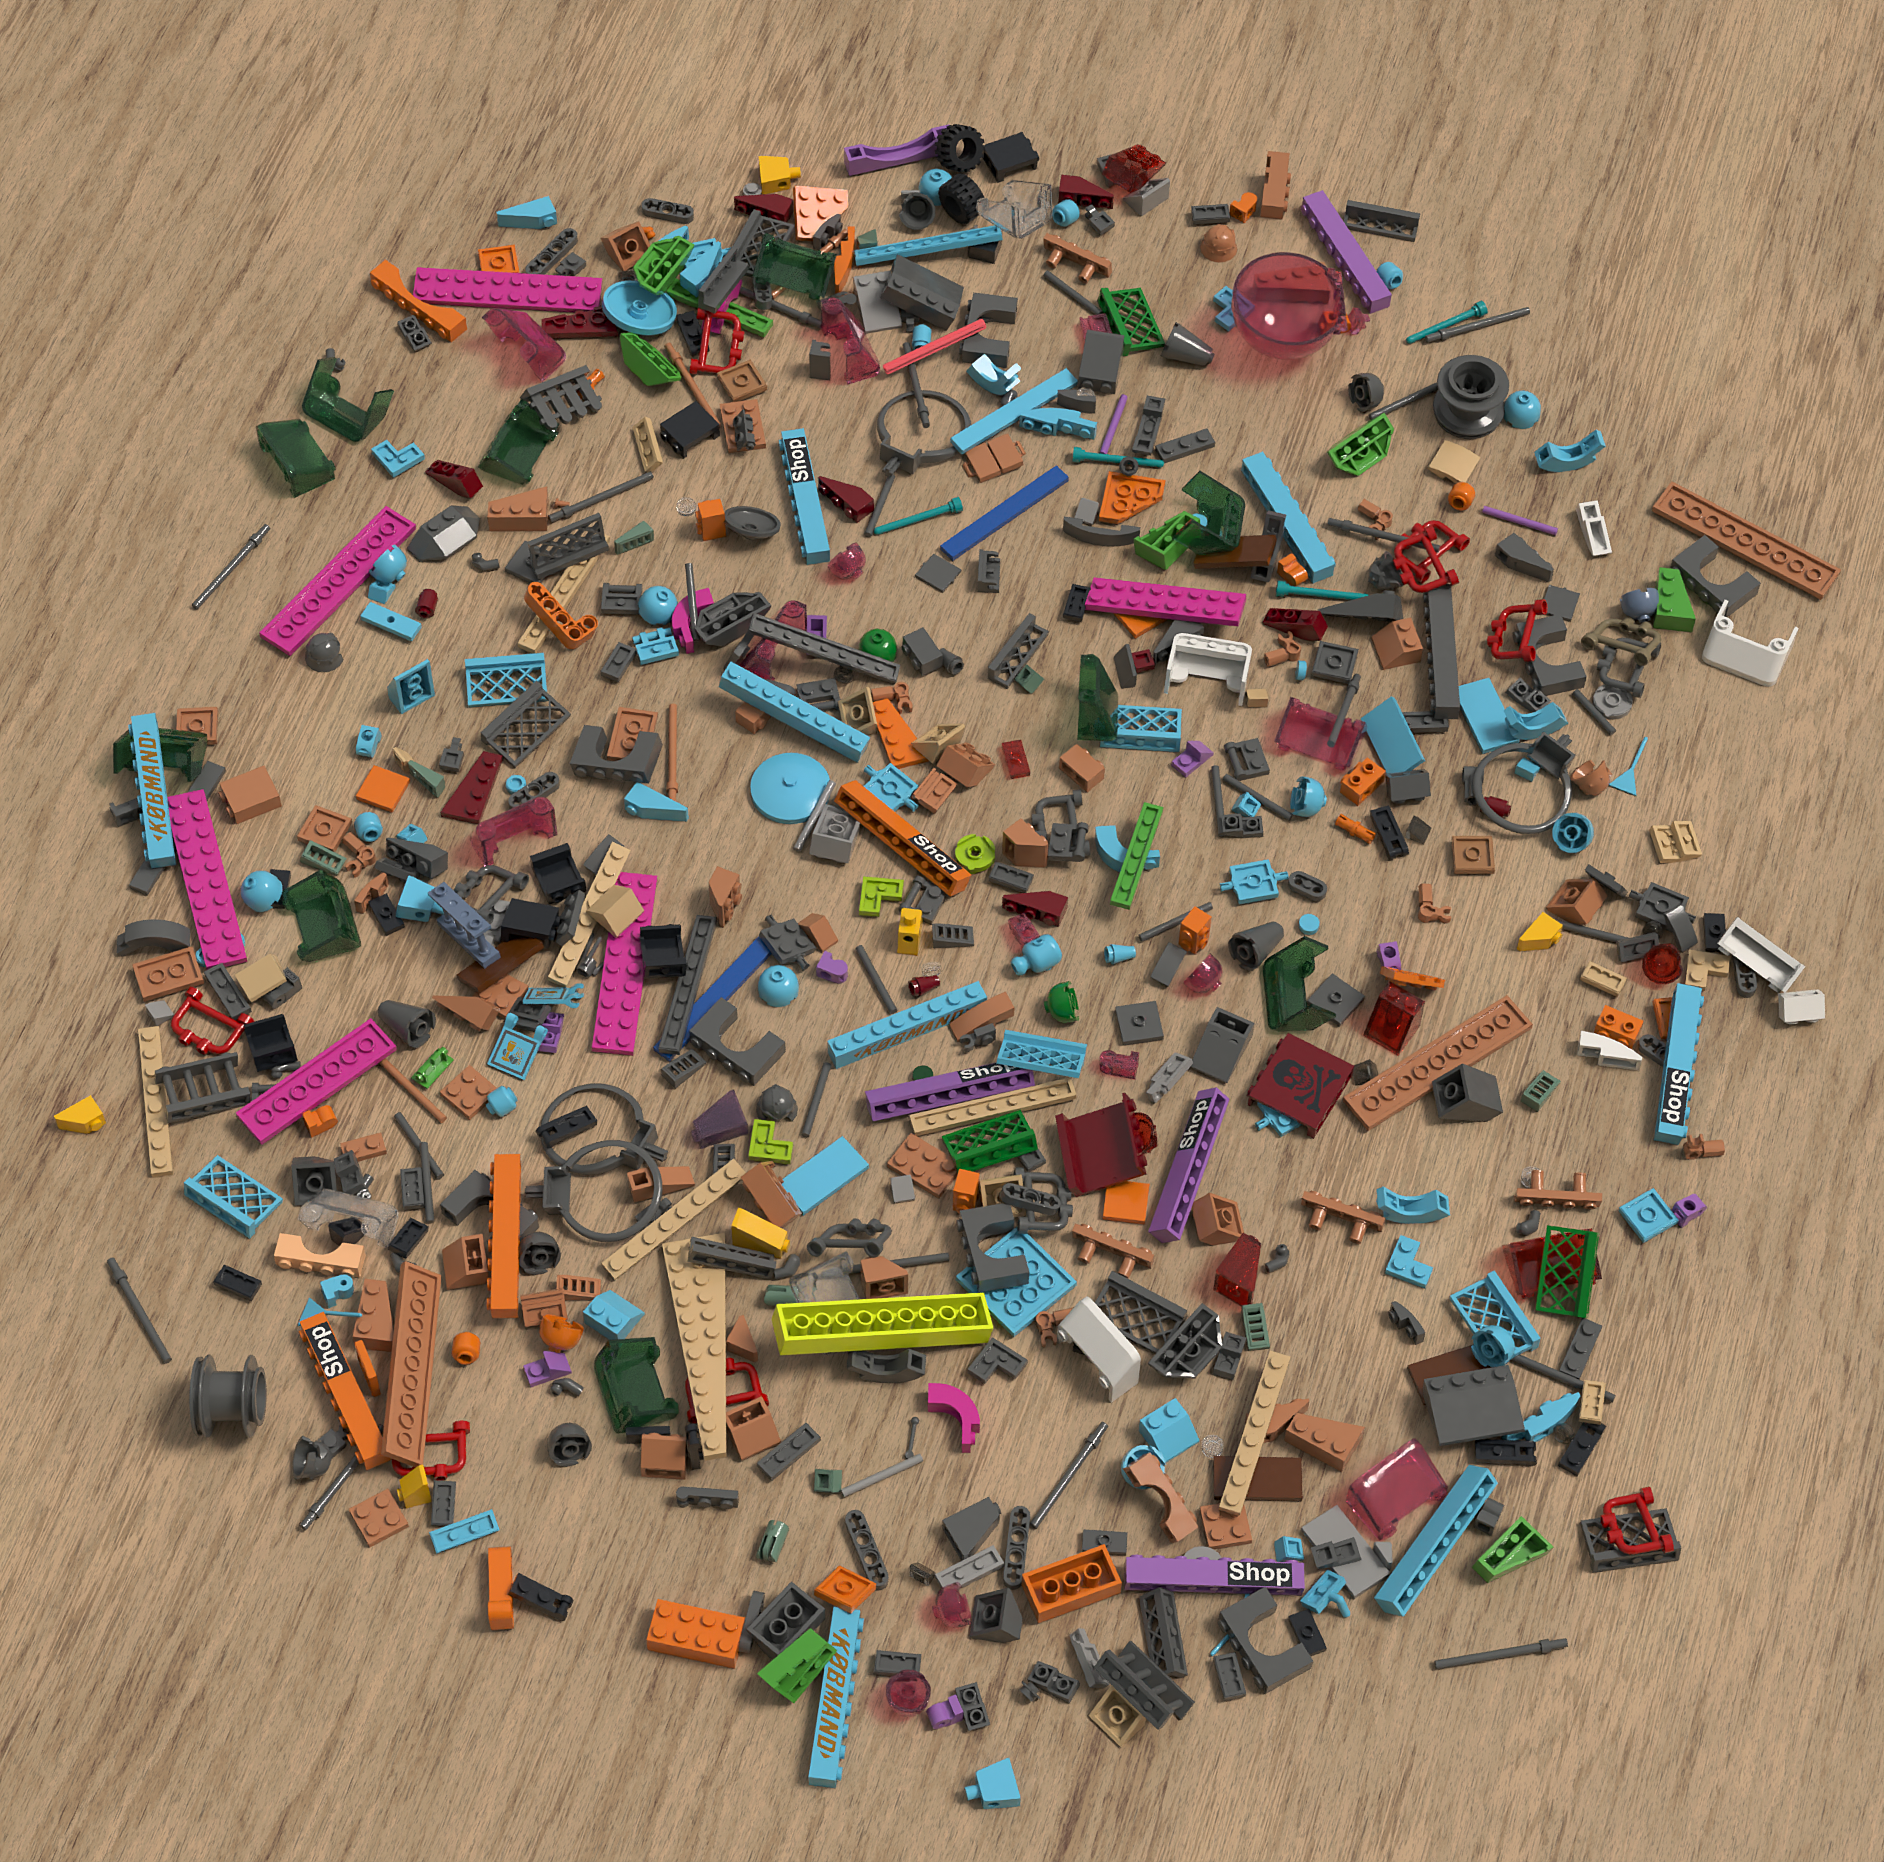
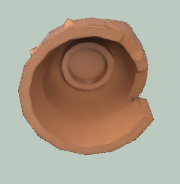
M1220 224L1210 228L1204 234V239L1200 246L1204 257L1218 263L1231 260L1237 253L1234 230L1229 229L1227 225Z
M1590 759L1580 765L1571 774L1570 779L1586 795L1597 796L1609 786L1610 777L1613 774L1607 768L1605 760L1593 770L1595 764Z

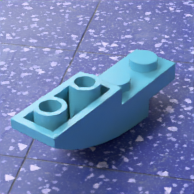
M1039 408L1021 412L1019 427L1056 436L1057 431H1062L1094 440L1097 422L1082 419L1081 412L1075 410Z
M1579 1392L1575 1394L1568 1393L1560 1397L1559 1400L1553 1402L1550 1400L1542 1403L1537 1417L1532 1415L1524 1420L1525 1432L1503 1435L1501 1439L1521 1440L1525 1438L1526 1441L1538 1442L1547 1437L1565 1423L1574 1412L1580 1399Z

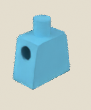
M408 876L397 905L395 917L428 922L432 912L444 915L443 909L428 896V892L435 887L412 876Z
M1009 1758L975 1772L976 1784L964 1787L967 1801L980 1798L983 1809L1020 1806L1021 1797Z

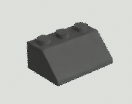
M791 1581L746 1630L764 1654L773 1660L811 1628L815 1631L825 1620V1608Z

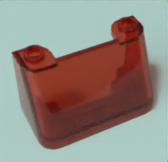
M1592 1228L1580 1229V1230L1592 1231ZM1564 1232V1233L1567 1235V1237L1572 1234V1233ZM1561 1233L1551 1235L1550 1237L1555 1246L1565 1239ZM1575 1234L1570 1238L1576 1249L1584 1244L1585 1235ZM1545 1236L1502 1245L1516 1293L1521 1295L1522 1299L1534 1297V1292H1538ZM1568 1241L1557 1248L1564 1258L1574 1252ZM1549 1244V1250H1551L1553 1247ZM1583 1248L1579 1251L1581 1255L1583 1253ZM1554 1250L1548 1255L1547 1261L1554 1267L1562 1259ZM1577 1253L1566 1260L1573 1270L1581 1266V1259ZM1598 1256L1596 1257L1593 1285L1596 1284V1280L1602 1279ZM1565 1263L1554 1269L1561 1279L1571 1273ZM1548 1265L1546 1266V1272L1550 1270ZM1578 1270V1271L1576 1272V1274L1578 1275V1277H1579V1275H1580V1270ZM1551 1271L1545 1276L1544 1282L1551 1288L1559 1280ZM1574 1275L1564 1281L1566 1285L1579 1282Z

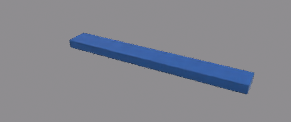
M1054 466L941 544L940 550L954 561L1067 483L1069 477L1058 466Z
M759 936L694 1004L682 1048L690 1041L689 1030L721 997L728 1001L772 954ZM660 1039L653 1049L670 1062L676 1055L659 1053Z

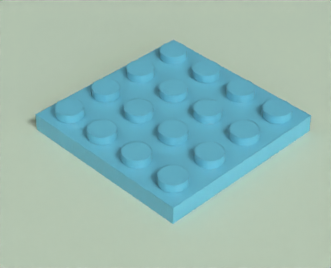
M1017 1227L984 1253L992 1258L1025 1255L1030 1272L1029 1284L980 1292L985 1295L989 1313L1013 1337L1036 1320L1039 1312L1047 1311L1077 1286V1281L1028 1234H1018ZM966 1267L956 1275V1281L968 1293H978L977 1286L973 1285L971 1281L972 1268Z

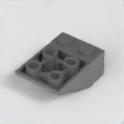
M1216 1007L1192 1059L1193 1064L1190 1068L1228 1083L1253 1036L1255 1023Z

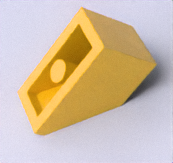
M1542 912L1519 938L1517 950L1549 949L1553 943L1557 944L1561 940L1563 925Z
M91 1095L54 1115L56 1125L61 1130L89 1134L92 1131L99 1130L106 1124L102 1111Z
M423 1465L417 1466L399 1480L401 1488L397 1489L400 1502L404 1501L406 1509L432 1502Z

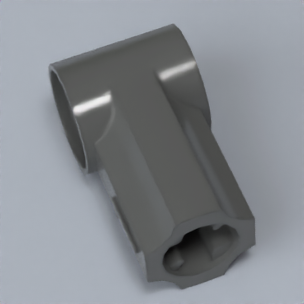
M1463 766L1464 802L1469 805H1477L1473 793V776L1477 767ZM1484 770L1481 775V791L1484 781Z

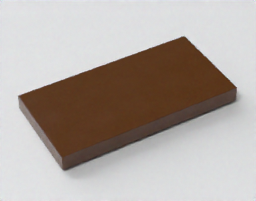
M1276 535L1202 538L1193 563L1194 568L1269 566L1277 541Z
M513 934L509 942L503 941L495 947L499 951L501 958L485 969L475 961L456 976L460 982L481 993L542 950L544 945L536 938Z
M1472 1345L1409 1364L1407 1369L1423 1405H1426L1423 1398L1424 1379L1492 1367L1481 1365L1475 1358L1471 1348Z
M1214 1456L1213 1458L1214 1500L1222 1499L1235 1456ZM1259 1457L1245 1500L1302 1501L1301 1458Z

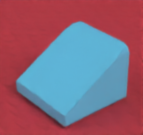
M376 580L369 586L368 598L385 604L396 585Z
M1523 757L1516 765L1514 773L1532 782L1541 767Z
M1246 792L1238 797L1231 810L1237 814L1241 813V816L1254 817L1262 804Z
M409 824L396 836L397 839L419 843L427 841L422 828Z
M1283 1536L1274 1542L1277 1562L1304 1560L1301 1539Z

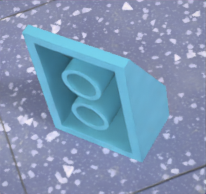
M428 659L394 677L387 686L389 699L401 714L435 696L431 666Z

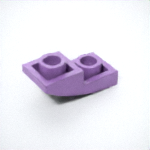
M550 1012L543 1024L540 1025L545 1027L548 1032L538 1051L557 1052L564 1014Z

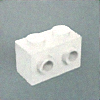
M1819 989L1778 993L1779 1018L1786 1022V1024H1797L1798 1021L1804 1020L1806 1022H1818L1819 1019L1825 1018V995Z

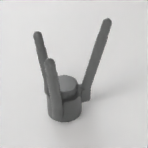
M591 933L581 959L576 965V971L586 978H589L591 975L596 976L604 966L603 961L596 967L597 962L592 958L602 937H598L588 954L595 936L594 933Z

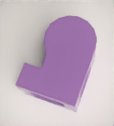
M1397 941L1379 944L1376 952L1381 966L1401 970Z
M824 951L816 966V976L834 983H843L848 977V966L843 960H833L832 953Z
M1692 1194L1676 1202L1671 1211L1678 1218V1225L1682 1228L1689 1221L1703 1214L1707 1206L1696 1194Z
M956 1695L948 1697L947 1701L934 1704L926 1710L933 1729L947 1727L963 1721V1710Z

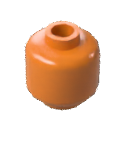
M1458 482L1453 485L1448 495V502L1456 510H1466L1471 506L1475 498V490L1466 482Z
M470 1332L457 1334L453 1338L451 1354L453 1358L464 1365L475 1362L480 1354L481 1342L479 1337Z

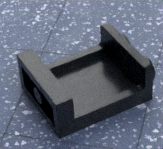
M1023 132L983 145L985 146V151L982 152L984 154L983 160L997 183L1004 181V173L1031 165L1033 170L1037 169L1039 155L1037 151L1032 149L1029 138H1026Z
M697 401L660 423L661 439L664 442H668L672 446L673 451L676 454H680L683 458L687 457V450L706 437L711 436L715 440L720 436V424Z
M568 843L530 856L531 868L548 905L559 903L566 899L568 895H573L578 890L586 892L585 880L581 877L576 867Z
M512 898L501 924V941L509 942L511 935L515 934L544 940V948L549 949L551 942H555L556 928L561 923L559 907Z
M668 924L640 927L639 942L645 979L686 976L687 962L682 947L681 925Z
M284 1014L244 1025L257 1072L298 1061Z

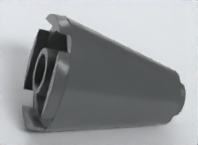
M1175 322L1161 357L1206 366L1207 363L1211 364L1215 354L1212 353L1213 348L1181 324Z
M1272 921L1235 933L1228 942L1232 958L1234 960L1238 959L1241 963L1239 965L1241 968L1247 971L1255 970L1283 939L1284 929L1279 923Z
M386 1000L378 1007V1017L408 1046L418 1048L429 1040L431 1035L428 1033L431 1028H435L436 1023L435 1014L429 1009L392 1000Z

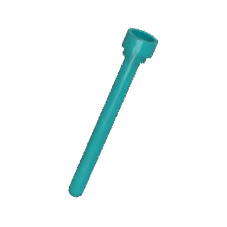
M1482 300L1474 303L1470 310L1408 336L1406 342L1411 344L1425 338V335L1436 333L1439 329L1448 328L1473 316L1482 317L1488 313L1487 306Z
M1074 447L1072 462L1080 463V461L1085 459L1120 463L1123 458L1128 456L1085 452L1081 447ZM1133 457L1140 466L1159 468L1164 466L1162 460Z
M959 497L952 498L946 505L876 527L874 533L879 535L949 511L951 513L962 512V502Z
M1277 581L1276 596L1284 597L1288 593L1354 600L1368 596V594L1289 586L1286 581Z

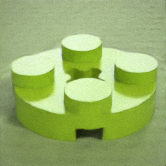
M976 834L966 835L957 843L955 849L956 862L970 874L985 871L995 862V846L985 836L982 838L976 836ZM971 851H979L980 853L978 856H972Z

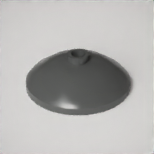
M736 506L724 512V523L737 535L746 539L758 540L769 538L780 531V520L765 510L749 506Z

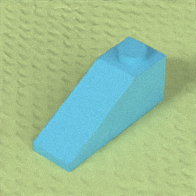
M549 196L496 212L499 227L542 229L557 224L556 210Z
M716 242L680 273V285L695 297L699 296V289L718 266L722 256L721 242Z
M636 782L624 798L625 810L633 816L636 815L643 819L685 822L689 819L687 807Z

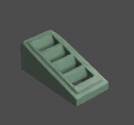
M642 521L614 541L615 553L619 555L654 540V530L645 521Z
M412 760L408 762L410 774L438 798L446 788L444 776Z
M310 840L300 858V862L337 876L347 858ZM312 852L315 853L314 857L310 856ZM319 855L323 856L321 861L317 860ZM326 858H330L329 863L325 864ZM334 860L338 861L335 868L331 867Z
M1543 1070L1522 1094L1521 1102L1539 1112L1561 1081ZM1545 1078L1553 1084L1551 1085L1542 1079ZM1539 1083H1541V1084H1543L1544 1086L1548 1087V1090L1545 1089L1544 1087L1540 1086ZM1536 1088L1539 1089V1090L1542 1091L1544 1094L1538 1092V1091L1535 1090V1089H1536ZM1533 1093V1094L1537 1095L1538 1097H1540V1099L1536 1098L1535 1096H1533V1095H1531V1094Z
M1263 1303L1243 1305L1241 1307V1317L1248 1351L1269 1349L1270 1343ZM1260 1321V1323L1249 1324V1322ZM1262 1330V1332L1251 1333L1250 1331ZM1263 1338L1262 1341L1252 1342V1339Z

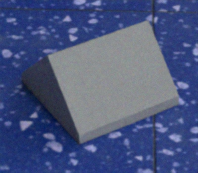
M1169 178L1149 180L1123 197V200L1140 216H1143L1169 198L1170 180Z

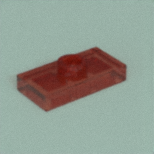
M1021 739L1002 743V750L1010 778L1016 779L1030 776V769Z

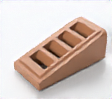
M557 1275V1289L563 1288L565 1300H593L597 1295L601 1294V1279ZM564 1285H568V1290H564ZM573 1285H577L576 1291H572ZM581 1285H585V1292H581ZM590 1285H594V1293H590Z

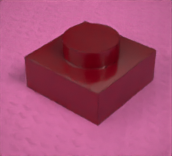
M1149 649L1132 653L1136 673L1155 669V663Z

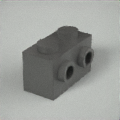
M924 627L903 636L902 651L905 656H909L913 668L918 670L922 676L943 667V655Z
M1425 769L1385 774L1387 798L1394 803H1404L1406 799L1421 801L1425 797L1431 796L1429 772Z

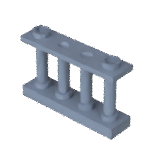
M443 882L428 892V896L444 912V915L436 919L438 925L484 969L501 958L499 951L485 939L483 934L491 929V925L454 890Z

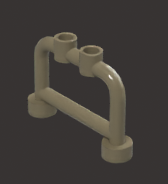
M1627 616L1623 620L1613 618L1602 621L1592 633H1586L1582 637L1581 644L1587 650H1592L1598 643L1635 653L1634 661L1638 665L1645 666L1651 660V653L1659 645L1661 635L1652 629L1650 623L1643 622L1639 626L1635 624L1631 617ZM1615 626L1619 627L1622 632L1632 631L1641 638L1649 636L1653 640L1646 648L1602 636L1601 634L1607 627Z

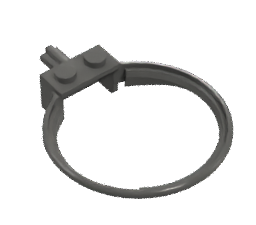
M921 390L922 395L938 397L955 406L964 417L965 429L972 425L969 414L958 401L940 392ZM914 391L905 392L894 397L885 404L878 415L877 431L882 441L880 444V460L887 462L882 472L886 473L885 476L887 477L892 476L898 468L914 474L920 464L944 461L959 453L952 446L942 450L925 451V453L918 449L914 455H910L890 446L891 436L884 425L885 414L896 401L915 395Z
M1543 732L1533 744H1507L1485 756L1478 764L1473 776V793L1482 812L1498 826L1515 833L1536 834L1553 828L1556 820L1567 813L1572 797V784L1567 769L1576 755L1567 749V746L1572 742L1570 736L1562 734L1556 741ZM1507 752L1528 753V758L1558 780L1561 778L1564 787V801L1559 812L1545 823L1530 826L1515 824L1497 815L1486 803L1481 791V775L1488 762L1494 757Z
M590 1083L565 1091L550 1104L541 1121V1125L549 1122L557 1106L568 1097L574 1095V1092L590 1088L607 1089L624 1097L635 1112L636 1122L639 1124L640 1129L631 1143L644 1149L656 1160L663 1162L667 1159L668 1151L654 1145L658 1139L655 1124L644 1120L640 1104L632 1095L612 1085ZM540 1137L548 1157L556 1165L562 1167L566 1160L561 1158L552 1147L546 1148L543 1144V1138ZM630 1149L626 1151L621 1150L618 1157L613 1155L603 1161L588 1165L575 1164L569 1172L595 1175L609 1172L622 1165L639 1170L644 1159Z
M605 1140L579 1149L568 1158L562 1167H544V1185L526 1186L525 1193L526 1198H543V1209L547 1214L562 1215L566 1222L580 1235L599 1242H616L635 1235L652 1220L661 1202L662 1178L656 1162L644 1149L627 1141ZM608 1146L624 1147L640 1155L648 1164L654 1180L652 1202L644 1216L636 1224L623 1231L609 1234L591 1231L580 1225L569 1212L571 1173H569V1170L583 1156L593 1150Z

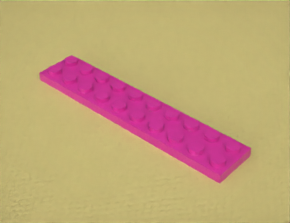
M417 267L413 296L422 302L435 305L575 313V311L583 310V312L594 310L593 307L600 306L603 281L602 278Z
M385 506L259 632L260 637L291 656L370 576L369 570L373 571L375 569L373 566L375 561L387 549L392 551L394 549L393 545L399 547L416 530V524Z
M204 789L167 797L171 830L206 970L220 963H223L225 967L247 962V957Z
M620 872L615 885L631 888L643 907L644 912L617 938L608 931L592 1052L633 1056L644 981L639 934L640 927L649 926L652 922L657 876Z

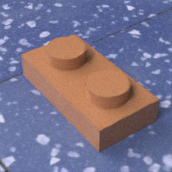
M381 1132L340 1143L342 1153L345 1154L353 1150L358 1162L387 1154Z

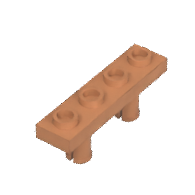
M1046 233L1044 236V248L1052 251L1046 261L1047 266L1055 269L1061 258L1065 257L1084 266L1078 279L1085 284L1088 283L1094 272L1108 278L1111 275L1112 263L1107 258L1094 255L1090 250L1081 249L1076 244L1068 243L1057 235Z
M1533 1170L1531 1171V1189L1517 1188L1515 1202H1520V1205L1524 1206L1539 1203L1544 1207H1552L1556 1204L1562 1205L1564 1208L1584 1206L1585 1209H1596L1602 1203V1193L1587 1192L1586 1173L1581 1172L1574 1173L1573 1191L1545 1190L1544 1171Z
M1304 1191L1301 1205L1314 1209L1309 1223V1227L1314 1230H1321L1326 1214L1355 1223L1349 1240L1356 1244H1361L1366 1228L1380 1232L1383 1230L1385 1218L1378 1212L1371 1211L1369 1213L1363 1211L1357 1205H1345L1339 1199L1322 1197L1316 1191Z
M1075 1223L1072 1229V1237L1084 1242L1078 1260L1083 1263L1089 1264L1095 1249L1100 1248L1124 1258L1118 1274L1129 1279L1136 1263L1152 1268L1154 1254L1147 1248H1136L1129 1241L1123 1239L1118 1241L1106 1232L1098 1233L1093 1231V1228L1086 1224L1078 1225Z

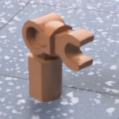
M1363 499L1359 504L1358 511L1375 520V524L1370 525L1369 528L1384 531L1392 525L1393 514L1389 510L1381 511V508L1366 499Z
M1288 631V638H1283L1281 634H1278V643L1283 648L1264 653V661L1267 667L1286 662L1287 659L1289 661L1300 659L1301 646L1293 640L1292 632Z
M898 682L894 687L887 686L871 689L873 702L887 698L889 700L896 698L899 714H902V707L904 706L909 708V712H912L913 705L909 700V686L905 682Z
M349 832L343 838L342 842L357 855L356 860L349 861L345 865L347 871L351 868H356L352 872L353 877L356 878L361 874L362 868H366L376 862V855L373 848L366 847L352 832Z
M1420 884L1418 886L1420 906L1418 919L1424 923L1436 920L1449 923L1451 916H1446L1444 913H1450L1451 907L1443 906L1437 908L1432 906V885Z
M1699 1134L1697 1138H1692V1135H1688L1687 1142L1683 1144L1685 1157L1690 1160L1696 1159L1701 1155L1702 1157L1724 1155L1725 1152L1723 1140L1704 1141L1703 1134Z
M1074 1307L1053 1311V1314L1046 1311L1037 1314L1036 1327L1039 1333L1042 1334L1040 1343L1043 1348L1046 1347L1045 1340L1048 1338L1053 1341V1345H1056L1057 1337L1052 1332V1325L1058 1326Z

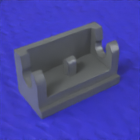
M812 339L809 353L810 378L830 381L831 353L821 351L822 348L830 349V344L816 342V340Z
M979 549L978 592L999 593L1000 558H991V556L998 557L999 553L996 551H983V549Z
M137 798L117 806L113 802L109 803L110 811L118 827L140 819L139 814L143 813V808H139Z

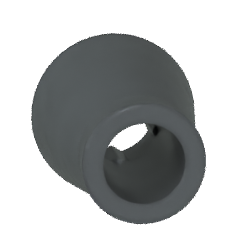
M1133 457L1123 458L1119 464L1120 471L1127 476L1134 475L1138 470L1137 460ZM1127 463H1130L1133 467L1132 469L1127 470L1125 465Z
M941 648L943 666L947 672L954 675L961 672L964 667L962 658L947 651L945 648Z

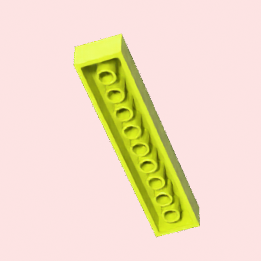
M984 1293L776 1304L771 1319L780 1355L988 1343L993 1331V1324Z

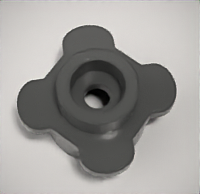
M1022 1681L1023 1686L1019 1690L1031 1702L1036 1698L1040 1700V1697L1037 1695L1040 1690L1031 1682L1026 1684Z

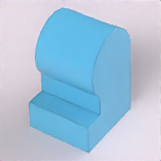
M361 725L356 745L357 755L374 757L377 744L380 743L382 737L379 728Z
M345 1274L320 1282L321 1291L328 1308L336 1306L337 1299H348L354 1293L353 1280Z

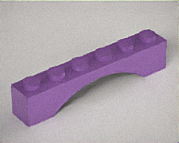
M948 125L931 128L917 139L898 146L877 148L859 144L845 147L844 164L847 172L851 176L938 156V154H935L937 149L935 142H938L937 136L938 134L941 135V130L947 129L946 126Z

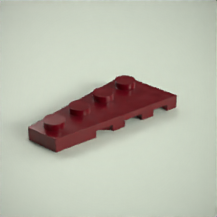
M598 306L593 307L594 310L583 312V310L575 311V314L569 316L562 314L542 319V338L617 336V326L606 317L603 308Z
M483 751L440 812L441 817L480 825L500 770L503 756Z

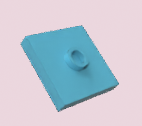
M1654 1188L1619 1207L1618 1210L1643 1243L1678 1224L1679 1221Z

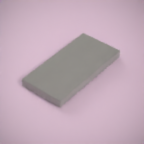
M1338 1505L1301 1528V1531L1313 1547L1332 1541L1334 1544L1352 1537L1355 1538L1362 1560L1330 1568L1334 1573L1344 1577L1346 1581L1344 1587L1354 1599L1390 1576L1388 1569Z

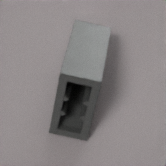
M990 1497L942 1520V1529L961 1561L973 1556L999 1524L1001 1510L996 1502L993 1503Z

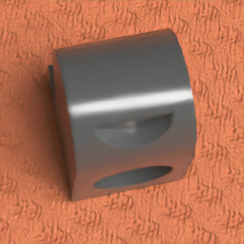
M1488 1497L1476 1518L1474 1528L1492 1536L1503 1511L1504 1504Z

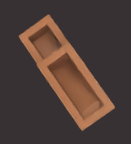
M1005 991L971 1008L952 1021L949 1027L957 1042H960L962 1035L972 1034L975 1029L991 1023L995 1027V1023L1013 1017L1015 1008Z

